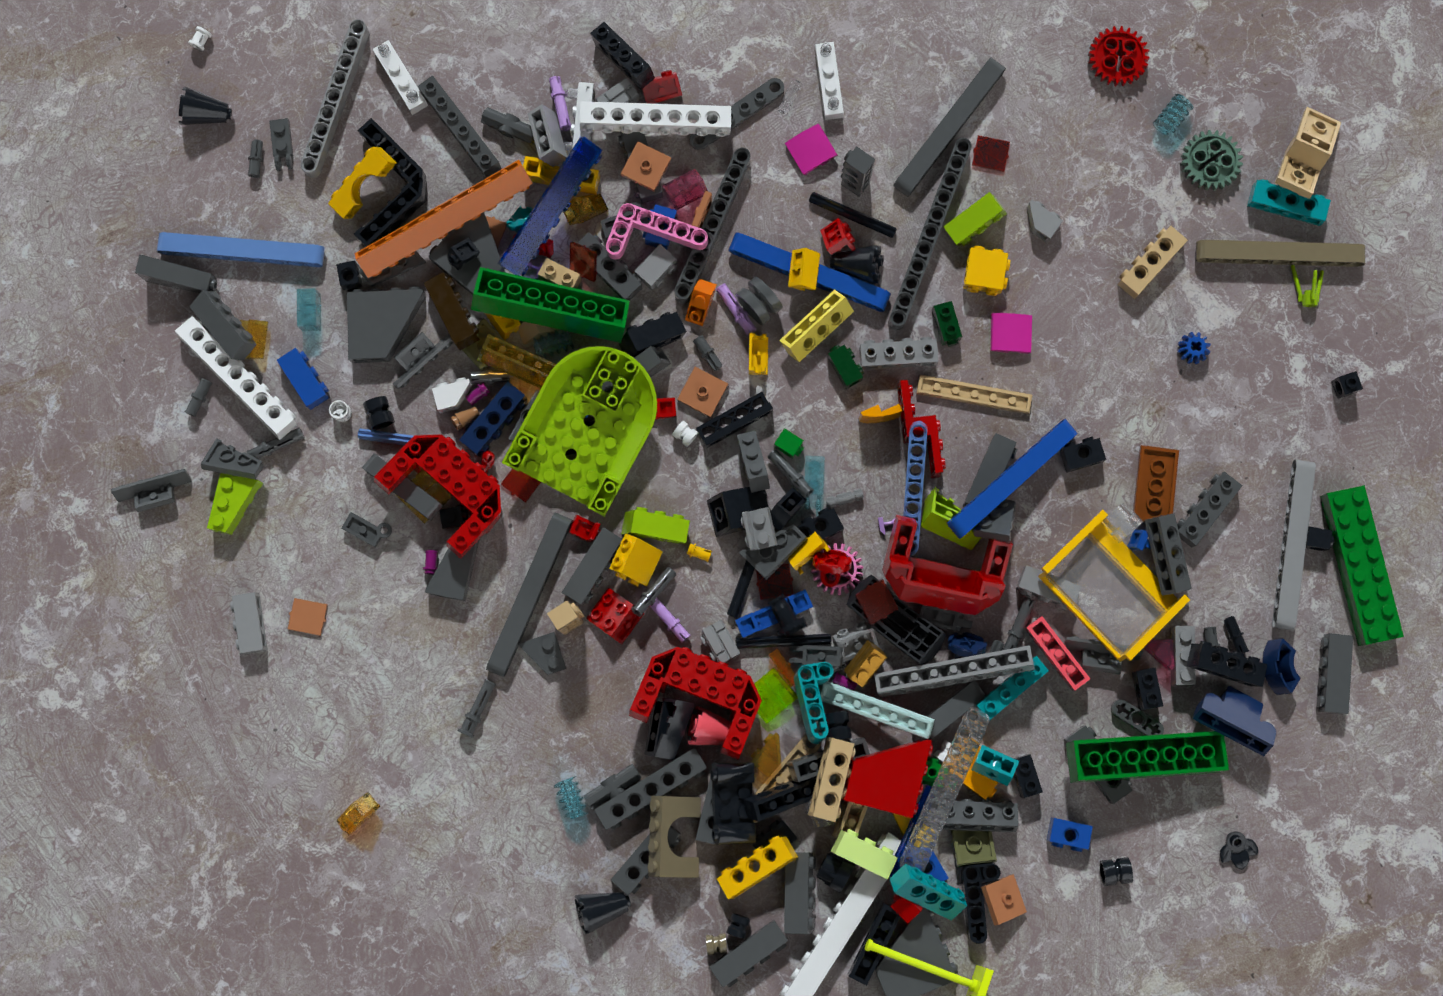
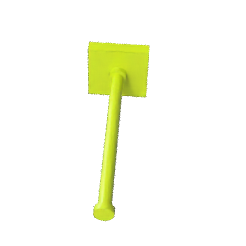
M868 939L865 945V950L868 952L870 950L968 987L966 996H986L994 972L993 970L976 965L970 980L873 943L871 939Z

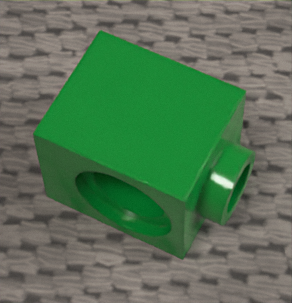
M784 428L775 441L774 448L793 459L795 455L799 457L804 447L802 444L804 440Z

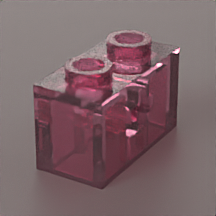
M696 169L662 185L668 201L675 210H679L702 198L705 191H708L703 178Z

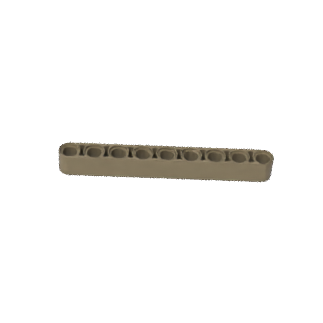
M1199 240L1196 242V261L1202 263L1358 267L1365 265V245Z

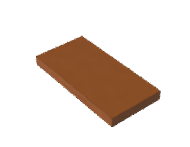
M1140 446L1132 521L1145 523L1146 519L1173 514L1179 450Z

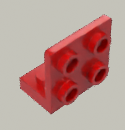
M608 588L586 619L617 642L623 644L642 616L638 617L632 612L631 609L635 605Z

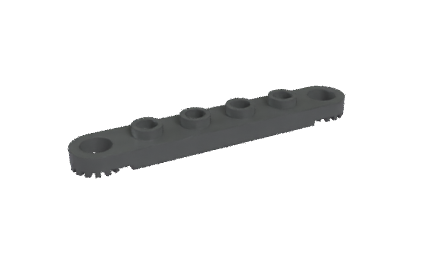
M772 78L731 106V130L780 97L784 92V83L778 78ZM777 84L780 86V90L772 92L770 86ZM710 120L708 123L714 124L716 121ZM691 134L690 144L694 149L703 150L721 137L715 134L701 136L704 138L702 144H696L694 139L699 135Z

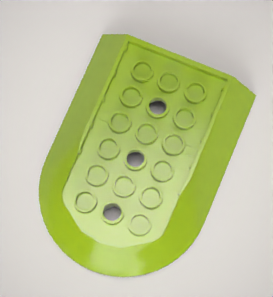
M593 346L570 353L561 359L547 376L501 463L537 479L605 517L654 425L657 412V397L649 374L636 359L615 348ZM606 381L613 384V389L610 392H605L602 389V385ZM587 415H592L595 418V422L591 426H587L584 423V417ZM568 449H574L577 452V456L574 459L566 457L565 454Z

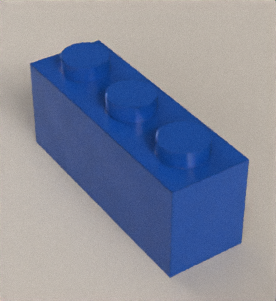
M294 348L277 359V362L306 407L312 410L330 398L327 394L329 389L324 382H319L317 378L319 374L314 366L310 367L307 361H309V358L305 352H300L297 348Z

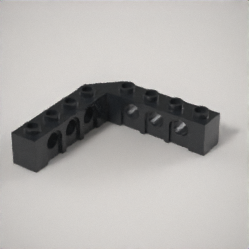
M372 118L358 129L359 134L371 147H381L397 162L392 169L407 184L401 189V193L392 201L389 200L387 202V206L378 214L375 213L373 215L374 218L364 227L361 226L354 233L356 238L365 247L395 231L426 202V175L423 169Z

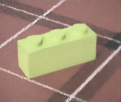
M850 829L847 832L840 830L831 852L888 880L898 857L892 855L894 851L885 846L880 849L875 846V841L869 838L862 840L858 838V833Z

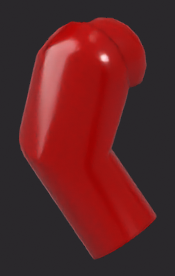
M486 451L482 454L481 465L485 469L484 472L486 474L495 461V455L491 451Z

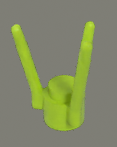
M1291 265L1298 293V302H1302L1303 307H1317L1324 271H1320L1318 283L1317 270L1313 271L1312 289L1305 290L1304 294H1302L1295 266Z

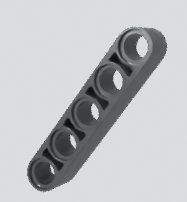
M373 453L362 469L374 477L387 462ZM407 477L393 490V493L430 521L433 520L443 507L442 504Z

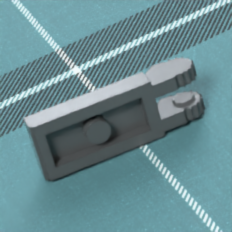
M288 118L271 120L269 123L276 170H282L281 158L286 157L288 169H293L290 121Z
M803 645V647L790 646L789 651L803 652L802 659L792 657L789 658V663L807 665L828 662L833 667H842L843 647Z

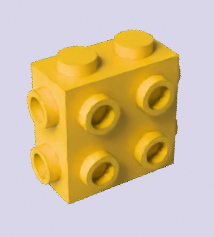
M982 246L971 247L968 252L963 288L972 293L986 292L990 296L1001 294L1002 290L1006 289L1008 278H1005V272L1009 271L1011 261L1008 259V253H1004L1001 249L985 250V247Z
M625 533L609 569L615 571V576L623 580L628 578V583L638 587L639 584L647 586L663 551L637 537Z

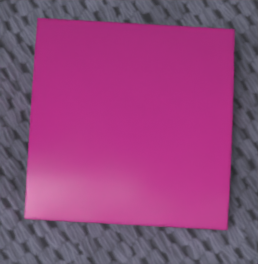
M820 124L810 127L785 143L803 175H807L818 166H823L838 156Z
M992 313L990 351L1031 353L1032 315Z

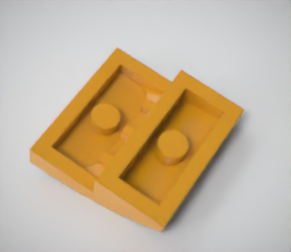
M900 404L881 411L879 405L860 412L858 420L861 423L887 422L899 418L902 409Z

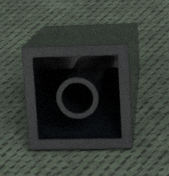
M750 487L723 491L707 500L716 537L745 530L741 524L742 512L768 507L766 491L762 490L751 493Z

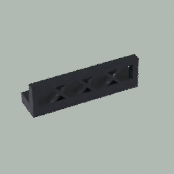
M760 392L700 425L696 430L699 432L698 434L706 448H709L772 413L773 407L770 402L768 403L763 392ZM761 398L764 405L758 409H753V401ZM741 408L749 410L748 414L742 418L735 417L737 410ZM724 417L732 419L731 424L724 428L719 427L720 420ZM706 427L715 428V432L706 438L701 431Z

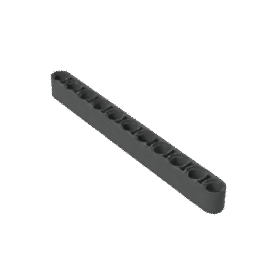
M959 138L952 150L889 317L888 323L893 330L902 329L908 318L971 151L972 144L967 138ZM958 146H964L967 151H960ZM958 163L960 168L955 169L951 164ZM945 180H952L954 185H947ZM943 196L948 201L946 203H942L939 201L938 198ZM932 214H939L941 219L935 220ZM928 230L933 231L935 236L928 237L925 232ZM922 247L926 248L928 253L922 254L919 252V249ZM919 265L921 266L922 270L917 272L912 268V266ZM913 282L915 288L909 289L906 283ZM906 299L909 305L902 306L899 300ZM899 316L903 322L895 323L893 317Z

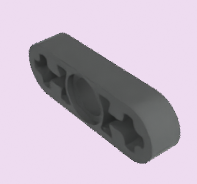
M1116 700L1112 703L1111 712L1120 720L1146 736L1163 735L1164 727L1159 721L1125 700ZM1123 704L1124 710L1129 712L1131 708L1133 711L1129 713L1128 718L1126 719V713H1117L1118 709L1116 708V705ZM1136 713L1140 714L1143 719L1139 725L1134 724L1132 721V717ZM1146 723L1150 726L1157 725L1156 729L1159 732L1151 734L1152 730L1150 728L1145 727L1143 730L1142 727L1145 726Z

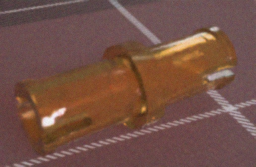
M777 648L768 657L777 667V672L781 673L789 686L792 687L795 685V673L790 667V662L787 663Z

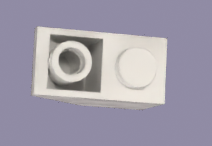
M465 377L458 378L454 383L448 384L444 382L432 388L437 410L440 414L460 408L465 396L472 388L470 379Z

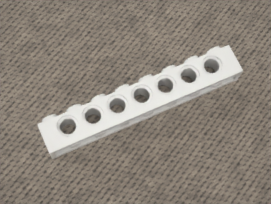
M580 101V130L588 133L594 131H603L604 133L619 131L625 134L632 132L650 134L652 132L662 135L678 133L679 135L697 134L699 136L715 134L716 136L723 137L730 135L731 106ZM597 116L603 117L602 120H596L594 118ZM621 117L622 120L615 121L613 118ZM635 117H638V118H640L641 120L638 121V122H636V121H633L632 119L635 118ZM658 118L660 121L653 122L651 119ZM675 118L678 120V122L673 123L670 121V119ZM690 119H695V120H697V122H696V123H690L689 120H690ZM708 120H714L716 123L710 124Z
M192 316L175 330L179 339L279 440L297 426L294 420L296 416L289 409L285 410L282 407L283 403L278 397L275 396L273 398L269 394L270 390L264 383L260 385L256 381L258 378L251 370L247 372L243 368L245 365L241 360L231 359L212 334H209L200 319L197 321ZM203 336L200 341H195L197 337ZM211 349H216V351H215L214 353H212V354H209V353H208L209 350H211ZM223 362H229L228 365L224 367L221 366ZM241 374L239 379H233L235 375ZM254 387L252 392H246L247 388ZM261 400H267L266 404L258 405ZM274 413H280L279 417L271 418Z

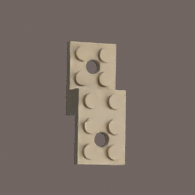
M1307 107L1303 112L1297 133L1285 151L1275 183L1282 188L1289 189L1300 196L1310 199L1314 193L1320 171L1332 154L1341 122Z

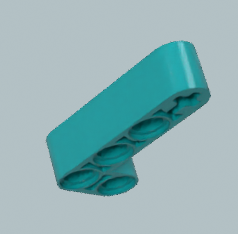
M828 662L803 665L794 675V683L807 738L814 744L821 743L829 732L818 685L825 684L834 673L832 665ZM819 670L825 671L827 676H822ZM800 673H805L808 679H803ZM805 692H810L813 698H808ZM809 710L815 711L817 717H812Z

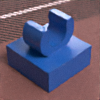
M1134 530L1127 547L1143 551V548L1151 549L1147 531Z

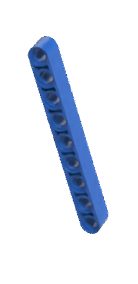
M735 233L728 249L730 253L789 276L792 253L742 233ZM819 264L817 288L830 293L835 289L848 300L879 312L885 311L891 296L890 292Z
M1066 418L1053 427L947 522L949 528L959 539L973 529L1078 434Z

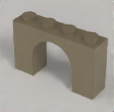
M651 796L648 876L699 878V857H679L675 855L668 844V831L671 824L680 817H701V798Z

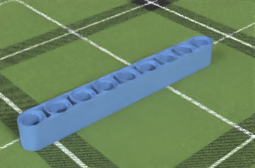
M167 232L159 233L157 253L164 255L308 267H323L325 247L314 244Z

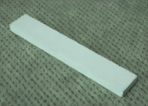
M829 681L823 684L820 695L823 702L926 739L930 738L935 719Z

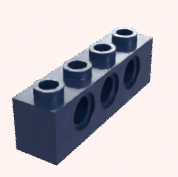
M507 381L459 441L480 457L481 454L489 451L490 443L502 435L503 431L501 430L505 425L509 426L515 418L514 414L526 406L527 397ZM505 402L512 403L511 408L508 410H503L502 405ZM498 416L500 418L499 422L495 425L490 424L491 418ZM481 431H487L485 439H478V434Z

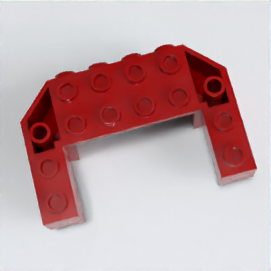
M442 434L414 435L374 476V483L390 495L413 470L418 474L422 470L429 474L470 511V517L447 541V547L462 559L484 534L490 532L500 519L499 481L493 475L488 476L481 464L471 461L469 459L470 455L463 449L460 451L450 437L445 438Z
M900 515L895 516L882 571L900 600L971 615H977L1000 600L1006 586L1003 580L1013 545L1011 541L989 539L981 571L910 557L917 522L914 518Z
M675 647L653 656L634 698L629 716L647 723L659 693H665L667 686H672L732 710L729 719L732 721L720 753L739 760L762 702L751 676L747 675V672L742 669L735 670L730 668L724 662L719 661L717 663L712 661L707 655H697L686 647Z

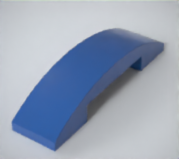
M806 589L785 598L796 615L813 607ZM770 605L735 620L742 638L778 624Z

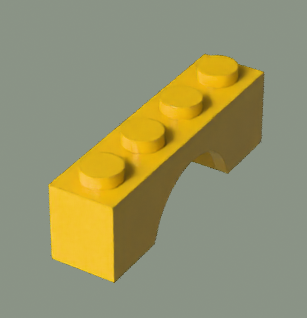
M381 147L369 148L365 152V157L362 161L354 166V171L351 175L343 180V185L340 189L331 195L332 199L328 204L343 219H352L363 206L360 198V188L363 181L371 175L386 177L397 163Z
M525 156L523 167L532 182L597 195L600 182L599 170L585 167L576 169L559 166L552 167L539 158Z

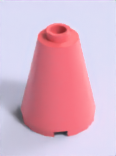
M697 706L695 710H698L696 715L692 714L689 724L688 736H691V741L687 740L688 744L723 745L732 722L703 707Z

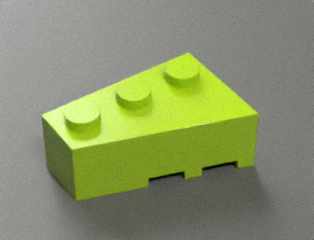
M988 192L947 223L944 228L956 245L965 246L972 241V237L987 230V227L999 221L1007 212L996 197Z
M220 473L207 529L232 535L244 516L245 510L252 503L253 497L263 483L255 479Z
M636 507V510L627 511L624 514L621 535L626 533L637 535L639 538L647 537L677 544H684L687 541L690 520L684 519L682 515L673 514V517L666 516V512L663 511L650 513L647 512V508Z

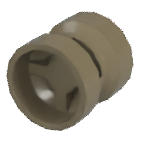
M725 933L718 936L706 935L707 955H714L716 952L727 954Z

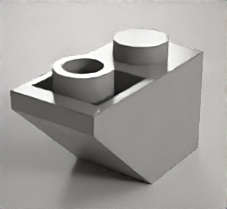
M1031 200L1027 206L1031 232L1048 244L1063 220L1060 219L1061 217L1057 213L1045 209L1041 202Z

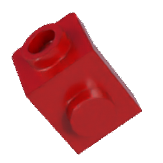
M575 515L568 533L586 542H592L601 531L599 529L600 523H594L579 515Z

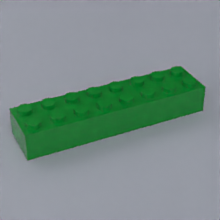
M480 267L473 292L471 310L621 343L630 301Z
M1365 485L1330 492L1320 496L1328 530H1332V536H1334L1333 550L1358 646L1404 637Z
M1216 731L1073 740L1066 743L1070 783L1208 774L1229 770L1225 737Z

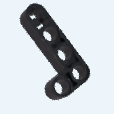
M993 863L964 866L961 870L962 889L967 904L965 908L967 935L976 944H982L987 939L984 897L981 889L982 883L996 881L1001 874L1000 868ZM991 866L994 867V876L987 877L986 869ZM970 868H973L976 872L973 879L966 877V872ZM975 888L978 891V895L975 899H970L968 892ZM975 908L979 909L980 916L977 919H972L970 916L971 911ZM971 923L977 924L978 930L982 932L978 939L973 936V933H976V926L971 925Z

